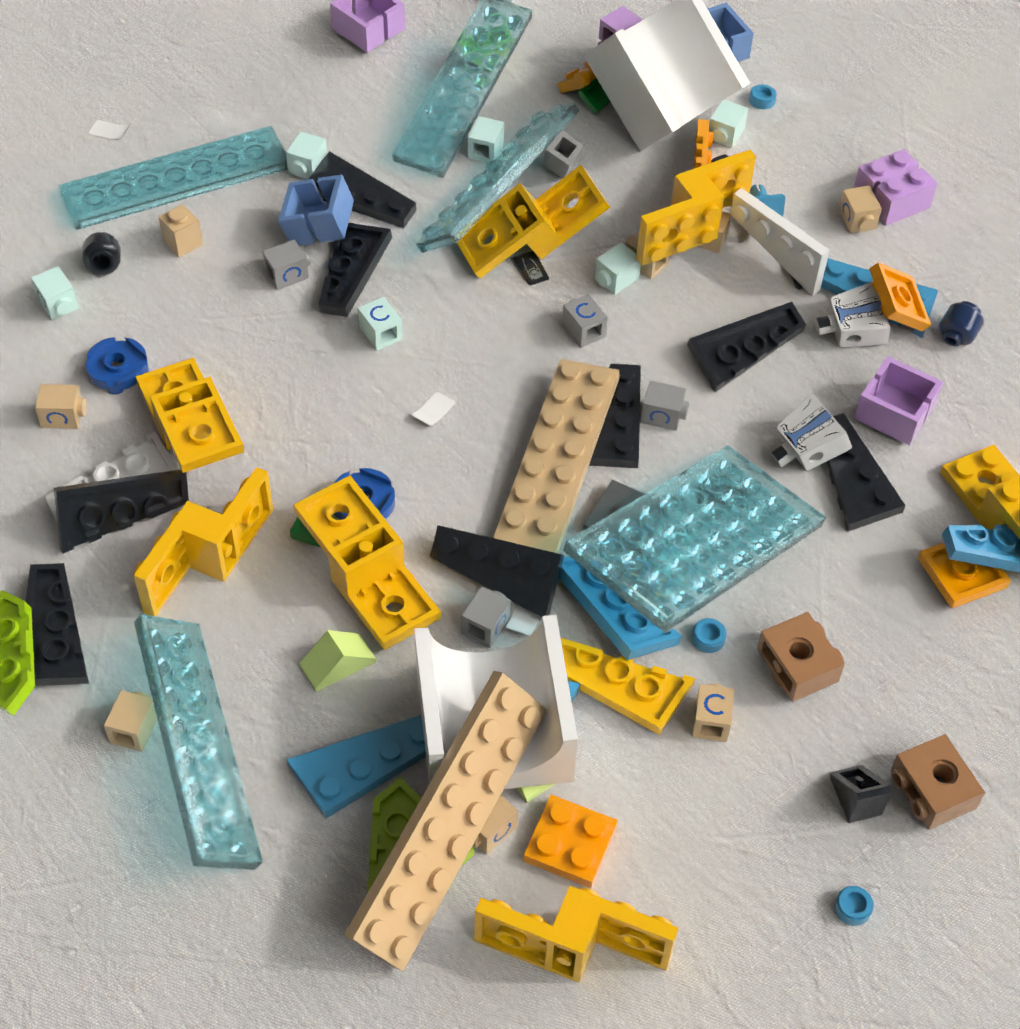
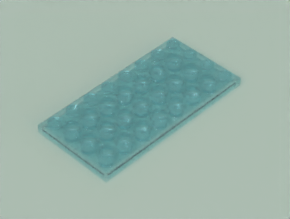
M727 445L566 540L563 551L666 633L822 527L826 516Z

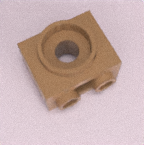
M809 612L761 631L757 650L770 668L775 682L784 689L792 702L839 682L845 665L843 656L837 648H833L826 638L824 628L819 622H815Z
M946 734L897 754L890 770L893 783L899 790H903L910 801L913 814L917 819L924 822L928 830L977 809L985 794L984 789ZM934 777L940 778L944 780L946 783H941L937 781Z

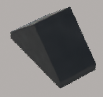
M863 765L829 773L831 783L848 823L883 814L892 793L889 783Z

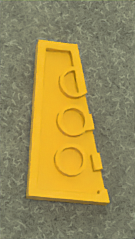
M561 638L568 681L580 683V691L658 735L662 733L694 686V677L683 675V678L668 674L667 669L654 665L653 668H648L633 663L634 659L626 660L621 655L620 658H615L603 654L601 649Z

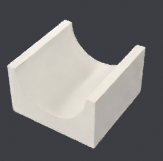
M673 0L627 30L621 29L584 56L639 151L669 135L685 123L750 84L702 0Z
M557 615L542 616L539 627L523 641L507 648L489 652H462L449 649L433 639L429 632V627L414 629L416 673L429 784L493 671L504 673L547 709L504 789L574 782L578 737Z

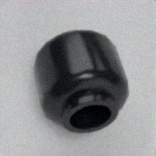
M96 232L88 236L82 245V261L85 267L96 275H107L114 272L121 262V247L118 240L106 232Z

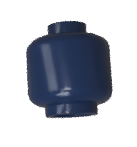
M968 301L951 304L939 323V330L943 335L944 341L952 346L971 344L984 324L980 308Z

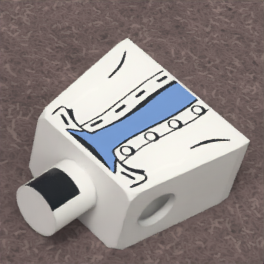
M872 282L833 296L829 301V315L815 318V327L818 335L834 332L838 345L842 348L888 344L890 325L888 319L881 311L882 303L878 293L872 286Z
M811 394L778 425L777 430L783 444L770 453L780 467L796 458L804 469L810 470L849 451L852 445L846 431L818 398Z

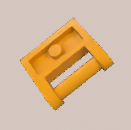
M587 61L584 62L585 67L583 69L575 68L564 74L566 79L557 83L561 93L584 88L590 84L591 80L596 78Z

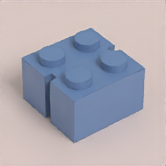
M727 2L707 8L736 60L740 62L749 59L754 35L752 30Z
M342 174L318 178L317 183L327 204L324 203L313 179L289 182L278 219L288 241L295 239L300 246L313 244L316 239H319L320 242H327L345 238L354 199Z

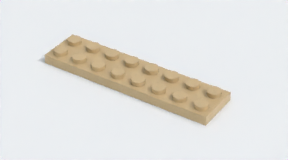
M560 359L493 538L554 553L559 552L620 378L619 370Z
M493 671L344 934L402 972L547 709L504 673Z

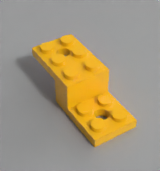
M749 149L675 175L671 206L641 216L636 256L639 263L643 266L657 262L668 256L685 252L690 248L717 239L722 208L732 205L733 195L742 188L750 193L756 160L755 154Z
M580 165L537 199H534L526 188L519 183L452 236L474 273L481 279L525 244L542 260L608 210L610 205L587 171ZM578 198L576 205L568 208L569 202ZM494 234L492 241L488 244H484L485 239L489 235Z
M194 357L135 376L137 385L167 450H173L183 473L244 452L243 442L211 376L203 377Z
M994 444L942 466L940 474L985 529H993L995 525H1007L1020 539V475ZM978 478H987L993 484L981 483Z
M256 467L250 477L244 478L238 494L233 501L227 502L222 514L187 501L180 511L174 513L170 526L163 535L156 538L151 552L145 560H141L134 570L133 576L143 613L156 617L190 568L225 582L273 512L268 471Z
M351 475L293 504L294 513L329 557L331 581L384 651L415 634L414 629L425 628L441 619L440 609L404 565L403 541ZM336 512L348 514L343 520H335L331 517ZM390 603H400L403 605V608L398 612H391L386 609V606Z
M569 886L553 926L548 924L539 915L532 913L524 915L514 911L507 903L501 900L492 899L489 901L480 898L475 909L474 941L580 983L595 943L667 971L679 928L673 926L664 917L657 915L650 917L637 912L628 903L622 901L614 903L601 898L592 889L585 887L578 889Z

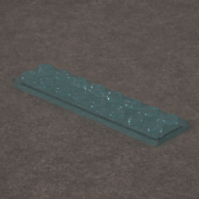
M480 0L392 154L393 161L444 178L531 21V9L504 0Z
M574 102L565 106L558 104L548 112L541 110L535 113L530 118L531 123L516 132L515 136L517 138L500 149V156L490 160L485 165L486 170L470 181L471 186L455 196V203L439 213L438 217L440 219L422 231L423 236L416 243L420 251L424 253L457 243L578 114L579 110Z
M268 126L73 180L58 186L75 229L79 230L288 170L286 151L273 127Z
M140 614L134 621L193 866L255 870L263 863L200 626L197 623Z

